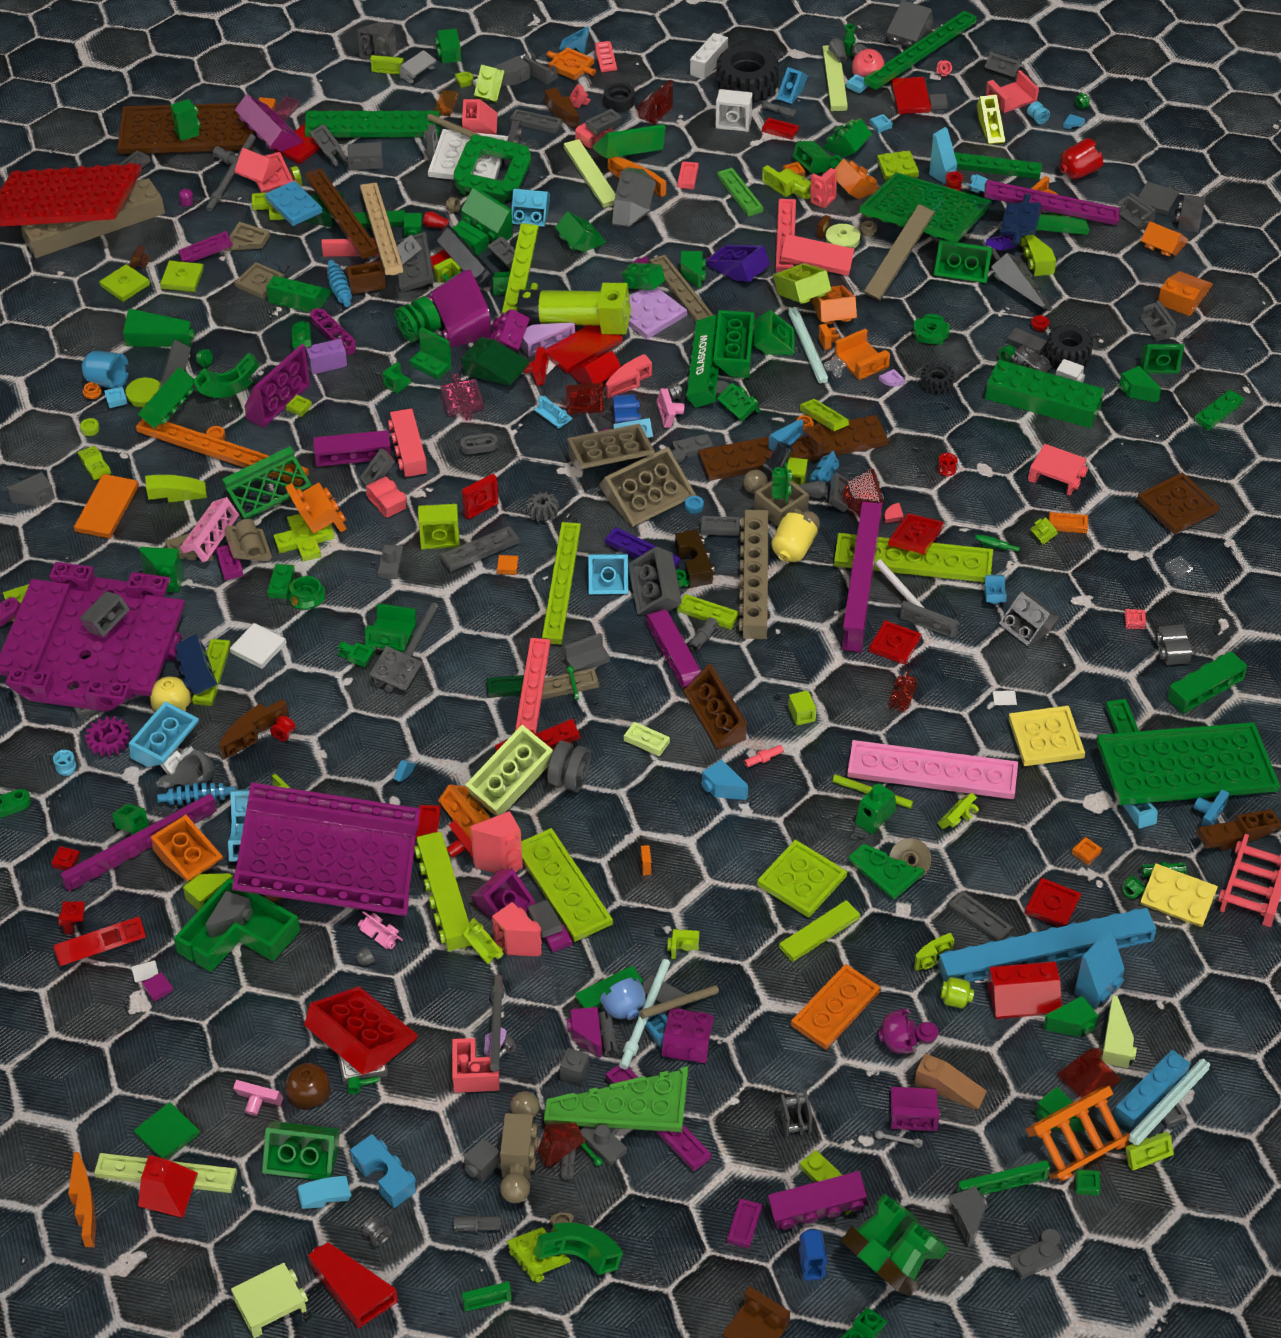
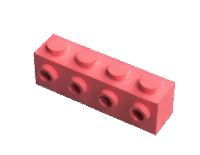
M406 409L390 412L391 420H388L389 431H393L391 433L392 442L397 445L394 448L396 457H400L398 459L399 469L404 471L405 477L426 474V458L413 410Z

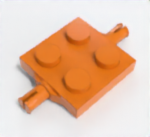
M568 47L560 53H555L551 50L547 52V57L553 59L548 64L549 69L552 70V65L557 68V73L570 79L576 80L583 73L592 76L596 73L595 69L590 68L594 64V58Z

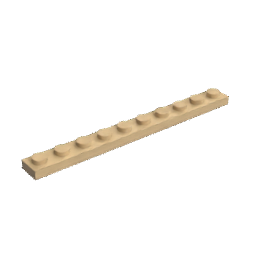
M377 183L360 185L361 194L385 275L403 273L402 262Z

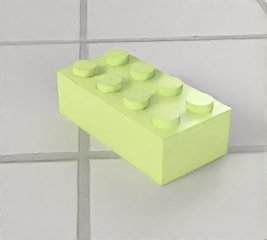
M521 725L465 785L467 791L495 816L501 815L514 804L549 766L553 750L526 727Z

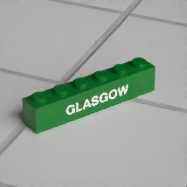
M716 314L697 320L694 329L693 351L691 354L690 376L686 396L695 408L713 403L716 398L719 367L713 363L718 320Z

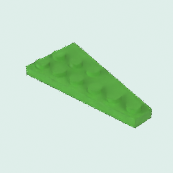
M688 1066L670 1073L668 1071L660 1072V1075L649 1078L643 1076L610 1084V1087L602 1089L592 1088L589 1089V1092L581 1094L571 1093L549 1098L546 1101L544 1123L586 1127L606 1125L609 1128L682 1132L689 1072Z

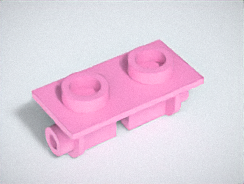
M363 911V914L367 917L358 923L360 931L371 938L378 932L379 934L374 940L384 946L385 949H393L397 938L400 941L403 940L397 935L399 931L390 924L385 927L381 924L383 919L375 913L369 915Z

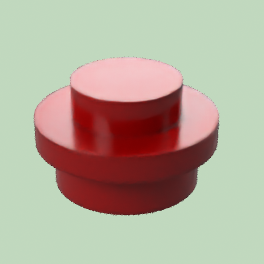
M1043 315L1033 317L1031 321L1033 329L1038 332L1045 331L1049 326V319Z

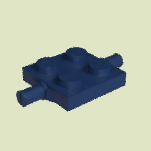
M1024 194L1021 203H1012L1006 206L1000 233L1002 236H1012L1013 246L1019 245L1021 237L1035 235L1042 205L1040 202L1029 203L1030 194Z

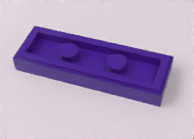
M1002 235L988 238L985 245L1000 251L1018 247L1017 245H1012L1013 237Z

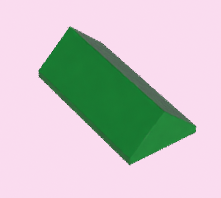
M665 124L609 132L593 145V149L605 158L663 150L666 127Z

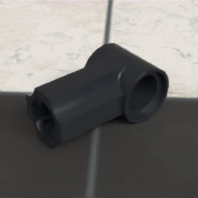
M778 442L771 458L764 463L762 472L772 479V471L776 467L784 468V463H788L793 447L784 442Z

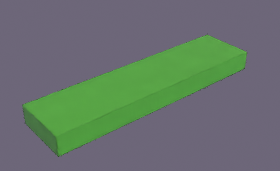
M733 168L717 172V178L748 217L763 212L761 203Z

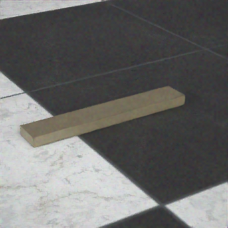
M920 204L917 206L866 287L865 294L879 301L882 299L934 216V211Z
M665 254L649 260V264H661L665 276L664 284L687 310V313L695 323L697 320L713 315Z

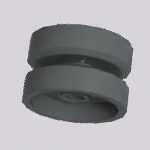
M563 740L559 741L550 760L547 776L548 783L557 787L565 784L567 790L580 791L590 766V748L579 745L574 749L572 743Z

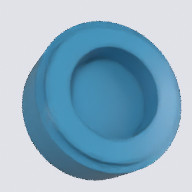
M690 496L686 498L685 510L688 513L698 514L702 512L704 501L701 497Z

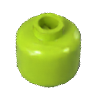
M950 977L947 981H943L940 998L943 999L945 1005L963 1009L967 1002L972 1003L974 989H970V982L968 980Z

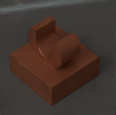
M137 246L128 266L133 269L137 265L141 268H146L150 256L143 254L145 247Z

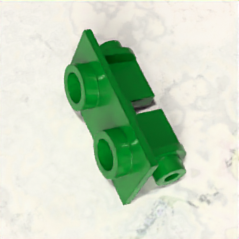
M787 462L784 463V468L776 467L772 471L771 496L774 499L785 498L786 503H788V495H791V484L789 482L792 481V472L788 470Z

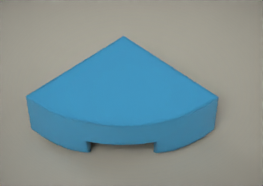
M1070 114L1065 120L1063 128L1081 127L1085 124V118Z
M401 760L393 779L399 782L405 780L417 763L411 760Z

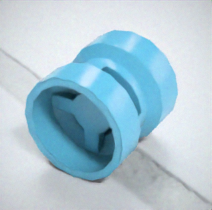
M1039 101L1033 102L1027 109V114L1034 118L1038 124H1044L1050 117V111L1044 108Z

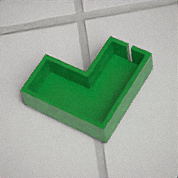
M228 878L174 937V942L178 954L192 962L195 959L197 965L209 972H212L239 942L274 962L300 932L298 916L259 894L232 890L234 880ZM226 891L249 898L253 912L251 918L243 926L235 922L225 934L214 938L208 937L206 923Z

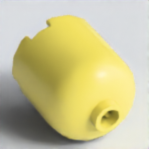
M787 513L782 518L772 539V549L782 561L797 562L802 560L818 533L814 522H807L801 514Z

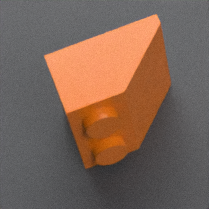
M1149 221L1141 241L1145 243L1144 247L1153 251L1155 248L1160 249L1161 254L1170 257L1171 254L1176 256L1185 246L1188 239L1178 232Z

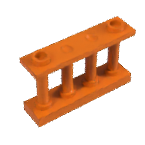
M1110 1086L1100 1087L1025 1128L1029 1137L1038 1136V1138L1042 1139L1057 1171L1048 1175L1050 1179H1059L1060 1181L1068 1179L1073 1175L1072 1171L1113 1148L1118 1150L1129 1144L1128 1137L1130 1133L1121 1134L1106 1104L1108 1102L1107 1098L1113 1095ZM1093 1105L1099 1108L1114 1138L1104 1145L1088 1115V1108ZM1075 1115L1077 1118H1080L1095 1148L1085 1155L1069 1125V1118ZM1055 1126L1061 1128L1076 1158L1075 1161L1066 1166L1050 1136V1129Z

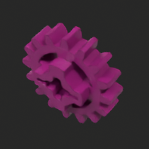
M108 716L105 717L104 721L97 719V724H90L92 729H86L87 735H85L88 749H92L93 754L99 752L101 757L104 753L111 757L112 752L118 755L119 749L125 750V744H129V738H131L128 724H124L123 719L117 721L115 716L112 720H109Z

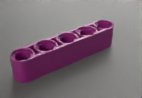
M666 609L647 614V625L680 686L682 688L687 687L701 673L696 661Z

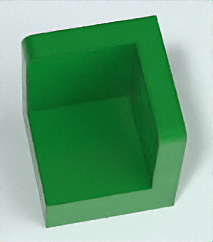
M399 362L394 363L382 372L384 386L396 394L411 384V379L401 373V364Z

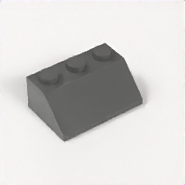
M656 546L628 563L638 615H647L663 609L669 612L682 604L672 552Z

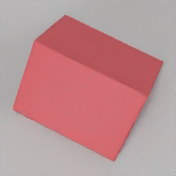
M242 148L234 171L238 175L263 184L282 166V163L257 152Z

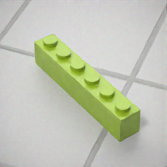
M442 832L417 837V846H414L416 858L421 859V863H419L421 875L426 876L424 880L426 892L431 893L429 897L431 909L436 910L434 914L435 924L441 927V931H439L441 944H446L447 951L471 946L462 935L469 921Z

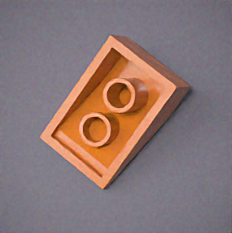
M1179 271L1170 276L1162 285L1158 301L1166 308L1191 316L1213 283Z
M844 285L831 286V291L826 292L825 296L811 298L817 317L824 324H832L835 320L848 322L852 320L851 318H857L856 298Z
M184 815L151 836L153 851L166 866L187 882L223 859L219 851L187 815Z

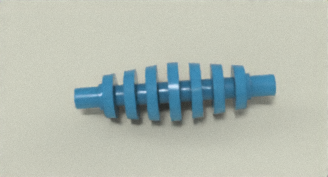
M329 260L327 275L330 288L338 301L343 303L345 307L351 305L350 300L352 298L348 278L339 264L335 263L334 260Z
M193 783V791H191L190 784L185 785L184 792L182 787L179 786L177 787V792L174 793L173 788L168 789L166 794H157L158 803L168 802L170 806H175V801H178L179 806H183V800H186L188 806L192 803V799L197 801L211 793L215 802H217V796H220L221 801L225 800V796L230 795L231 790H236V786L226 787L224 783H219V788H216L215 783H210V789H208L207 783H202V790H199V784Z

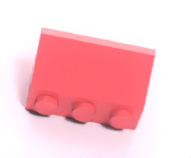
M510 811L470 826L473 864L475 868L495 874L500 869H513L517 872L523 868L521 830Z

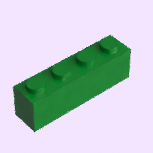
M178 367L146 403L138 415L154 429L159 424L164 425L170 418L168 414L172 416L178 409L176 404L180 407L186 400V397L193 392L194 378L181 367Z
M1232 651L1225 655L1222 654L1211 663L1204 664L1199 670L1190 672L1180 681L1173 682L1169 687L1167 699L1185 714L1245 678L1248 666Z

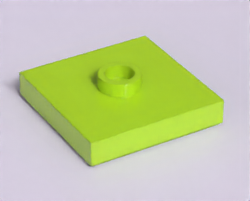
M169 261L160 283L161 289L195 292L203 273L204 265Z
M127 264L99 281L102 288L122 302L150 285L149 279Z

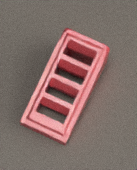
M611 42L595 43V55L600 71H617Z

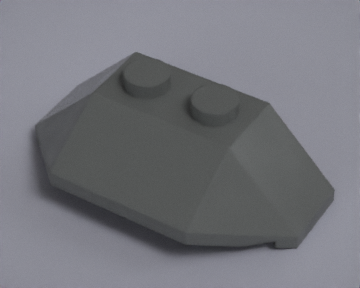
M626 167L622 170L614 199L612 226L630 228L633 223L649 213L656 181L643 169Z

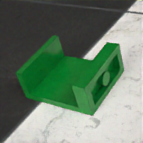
M378 603L377 619L374 626L367 625L365 628V646L383 649L388 646L397 651H405L416 627V609Z

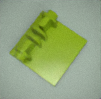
M543 1227L507 1240L508 1248L510 1249L509 1253L518 1261L522 1269L527 1271V1274L531 1277L530 1279L537 1283L544 1279L543 1273L570 1263V1259L565 1254L537 1259L534 1255L538 1236L547 1233Z

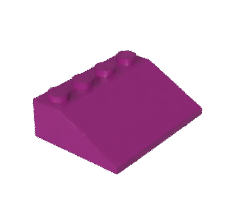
M304 344L297 347L254 386L244 406L247 420L264 428L286 408V405L296 395L299 396L310 386Z

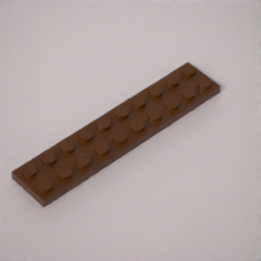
M877 415L849 420L848 426L836 431L823 425L821 436L824 439L823 454L816 456L803 444L805 430L803 429V435L791 445L793 452L790 457L813 461L829 455L831 451H834L835 455L838 456L888 446V438ZM769 436L701 449L698 455L708 480L713 481L747 474L751 470L762 471L764 463L771 458L774 451L769 449Z

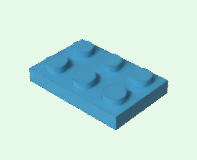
M295 181L265 194L266 200L292 226L322 213V207Z

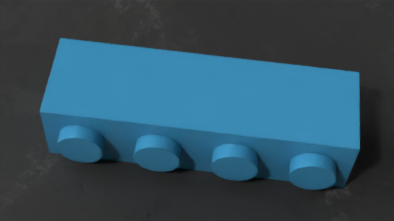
M1171 1050L1116 1106L1113 1116L1116 1124L1128 1133H1131L1187 1074L1190 1062L1174 1050Z

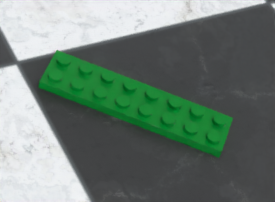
M306 111L305 137H311L310 132L323 124L333 137H424V132L427 131L429 124H435L437 137H440L439 124L427 120L428 114L439 117V111Z

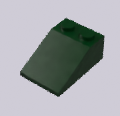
M480 337L461 358L466 376L505 385H511L530 364L527 359L503 344L484 337Z

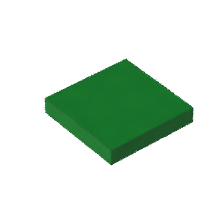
M171 1102L167 1103L134 1130L135 1135L157 1157L166 1160L200 1134L199 1129Z

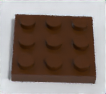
M1183 472L1138 494L1137 500L1173 534L1219 512L1220 508Z

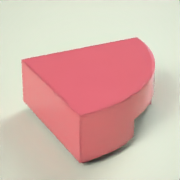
M896 503L887 508L884 523L900 522L904 519L900 504Z

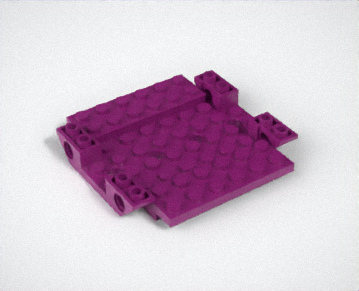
M55 562L49 575L50 579L54 582L31 579L0 653V675L8 676L5 682L8 687L29 701L105 712L124 703L126 698L133 699L135 694L152 695L154 684L159 679L185 607V600L162 597L165 595L170 577L131 572L127 582L95 577L94 568L91 566ZM107 591L120 595L130 610L102 637L89 633L79 618ZM85 655H90V656H91V657H88L87 659H81V658H82L83 656H85ZM72 686H78V687H79V688H76L75 690H69V688L72 687Z

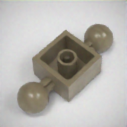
M751 470L745 475L743 480L745 489L755 494L754 508L756 510H768V519L777 527L787 513H798L803 515V519L807 522H814L817 530H819V517L815 513L808 511L809 494L793 481L789 482L791 484V495H788V503H786L785 498L776 500L771 496L772 481L768 483L767 477L762 471Z
M522 1091L514 1095L510 1102L512 1114L505 1113L500 1152L503 1180L500 1184V1192L503 1198L510 1203H520L528 1197L530 1192L528 1179L530 1180L531 1171L536 1169L535 1150H538L539 1137L537 1136L538 1124H534L533 1118L538 1114L540 1105L537 1097L528 1091Z

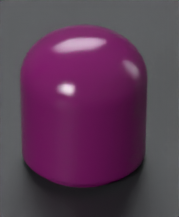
M182 189L179 192V201L182 206L193 204V193L189 189Z

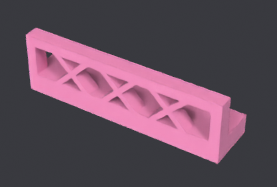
M227 497L211 503L180 546L183 553L194 550L202 562L209 559L224 538L226 526H232L239 516ZM226 509L231 514L230 518H227ZM218 521L222 523V530L218 528ZM210 532H213L214 541H210ZM201 544H205V553L200 548Z

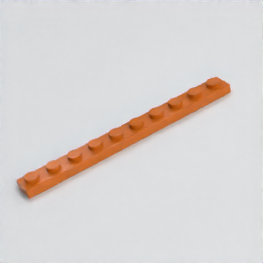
M144 419L136 426L139 433L244 468L269 457V455L167 421L164 425L159 424L155 429ZM290 463L285 466L284 470L294 473L296 466ZM302 467V469H303V471L305 472L306 476H308V475H309L308 468ZM271 472L268 476L278 479L280 473ZM283 474L281 480L291 483L292 477ZM295 478L294 484L300 486L304 480Z

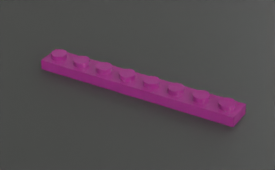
M986 180L985 198L1009 203H1021L1023 195L1030 194L1029 203L1040 202L1042 210L1117 225L1119 222V208L991 180Z
M210 793L61 873L65 889L69 892L74 888H78L83 883L100 876L107 870L117 867L120 863L136 857L139 853L152 847V835L184 815H187L194 824L206 817H210L213 813L217 812L214 797Z

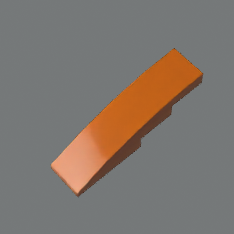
M620 157L608 158V170L619 179L622 170L626 167L643 169L656 181L654 192L660 197L666 195V181L652 171Z
M74 1152L68 1194L72 1205H76L75 1217L78 1226H83L81 1236L85 1247H95V1203L79 1152Z

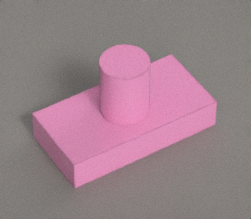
M660 389L656 401L663 426L671 428L675 415L684 413V404L672 403L668 389Z
M236 1080L233 1087L238 1095L249 1098L245 1113L252 1116H258L262 1102L281 1106L283 1096L280 1092L239 1080Z

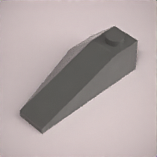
M1006 253L992 266V269L995 271L993 274L997 280H1002L1042 308L1049 311L1052 309L1045 295L1040 290H1037L1039 288L1038 283L1032 279V273L1021 259Z

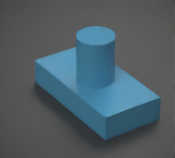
M1221 790L1213 803L1200 797L1197 799L1194 809L1205 814L1201 827L1215 824L1226 807L1229 797L1228 792Z

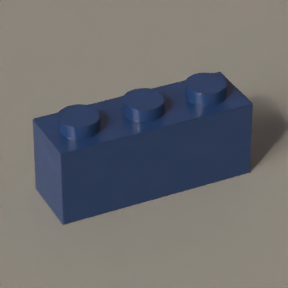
M197 634L175 644L177 650L175 657L180 664L179 669L185 677L183 682L188 690L192 689L194 694L197 695L217 685L206 648Z

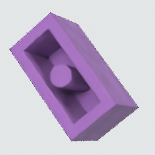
M341 339L306 347L307 361L312 375L347 367L346 350Z

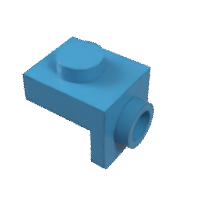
M1004 575L985 576L984 595L986 602L992 604L1006 602L1007 594L1005 591Z

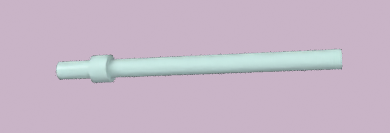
M662 960L642 1009L654 1005L670 966L669 960ZM639 1016L631 1038L624 1046V1055L619 1065L620 1068L628 1069L632 1057L636 1055L639 1048L638 1042L648 1017L642 1019Z

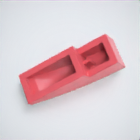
M643 354L618 369L606 383V398L609 399L613 395H620L640 387V380L652 376V362Z

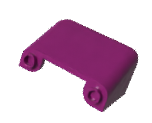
M470 269L457 274L431 291L430 296H427L439 312L445 329L442 331L443 338L450 342V348L476 342L480 337L488 338L491 333L489 309Z

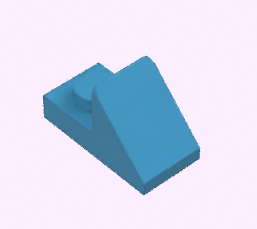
M588 26L564 38L559 50L562 52L567 47L573 50L577 48L580 53L585 54L589 34Z

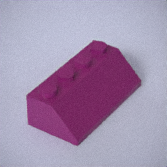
M248 94L244 96L235 109L239 114V118L243 122L248 123V127L252 131L257 132V137L266 141L265 145L272 150L284 151L303 142L267 104Z

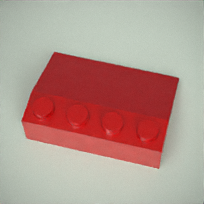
M360 986L310 1003L304 1026L362 1075L380 1069L418 1037L413 1030Z

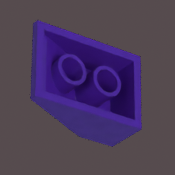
M724 245L706 259L707 266L735 281L743 282L752 281L753 277L762 273L770 265L765 248L762 245Z

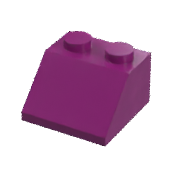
M500 869L471 895L481 912L491 920L494 914L511 902L518 908L521 907L525 912L528 911V906L536 903L513 869Z

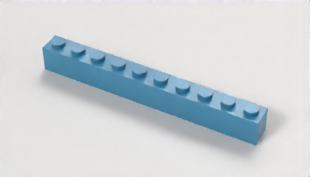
M1147 908L1133 909L1126 913H1115L1108 917L1093 918L1086 922L1071 923L1068 926L1052 927L1045 931L1030 932L1019 937H1009L1001 941H990L983 945L968 946L961 950L946 951L939 955L938 968L943 981H947L950 977L968 980L971 983L988 979L990 967L1044 962L1059 963L1081 958L1108 929L1113 932L1117 947L1121 949L1154 941L1157 928Z

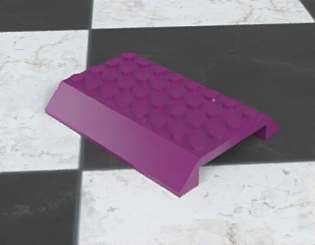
M251 782L232 890L407 916L408 894L420 808Z

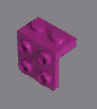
M509 309L507 312H503L500 317L495 318L492 323L493 331L489 334L488 339L496 340L504 346L517 351L530 318L513 309Z
M671 1009L664 1032L662 1056L706 1063L714 1016L704 1012L698 1013L683 1009Z

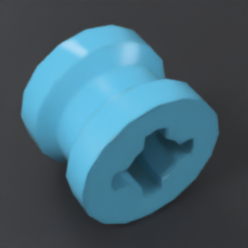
M60 750L55 753L53 762L57 773L62 776L74 773L77 765L73 753L70 750Z

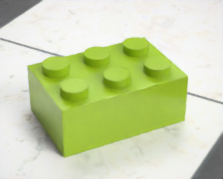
M806 263L773 274L778 295L801 304L809 302L813 297L825 296L826 292L831 291L827 271Z

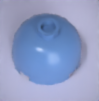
M633 978L622 980L610 987L612 992L607 996L605 992L601 995L600 1002L610 1016L616 1019L628 1018V1020L636 1018L646 1001L645 991L638 978H636V981Z

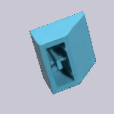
M513 189L512 224L521 225V223L545 227L549 212L550 193Z

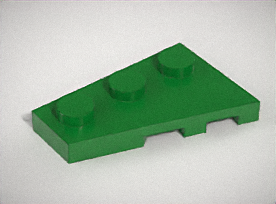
M866 844L860 846L848 857L849 861L893 901L925 874L924 869L920 867L915 868L908 865L906 861L887 856V853Z

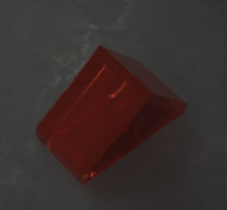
M576 1123L546 1125L538 1151L546 1166L550 1167L586 1140Z

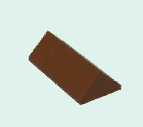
M709 663L683 691L716 748L722 749L746 740L747 722L715 668Z

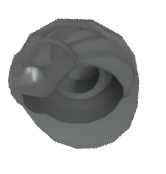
M201 749L194 750L178 763L173 774L162 776L156 781L155 785L162 788H170L177 784L182 786L190 784V787L193 788V783H198L199 787H201L202 783L208 782L213 777L215 769L213 761Z

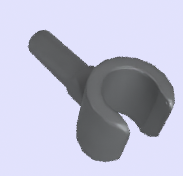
M510 1035L505 1037L502 1044L503 1048L500 1050V1058L506 1053H513L516 1050L515 1041Z

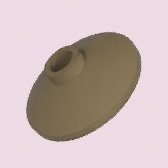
M914 838L903 839L896 843L889 855L894 859L906 861L908 865L915 868L920 867L924 869L925 874L931 865V853L928 847L922 841ZM910 857H915L914 864L909 863Z

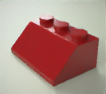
M1056 962L990 967L987 983L995 1019L1046 1015L1062 1007L1060 978Z

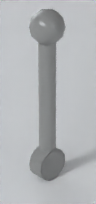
M881 1130L875 1133L876 1139L885 1138L912 1144L917 1148H921L923 1145V1141L920 1139L911 1140L884 1134Z

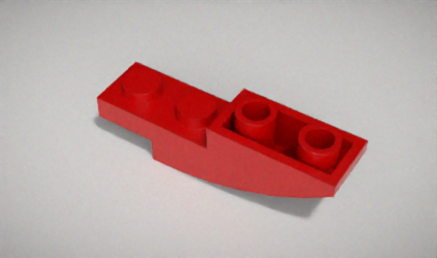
M573 719L536 734L533 730H530L553 751L561 740L571 743L581 738ZM506 741L496 744V750L498 751Z
M136 917L53 945L59 966H63L145 938L146 935L140 917Z

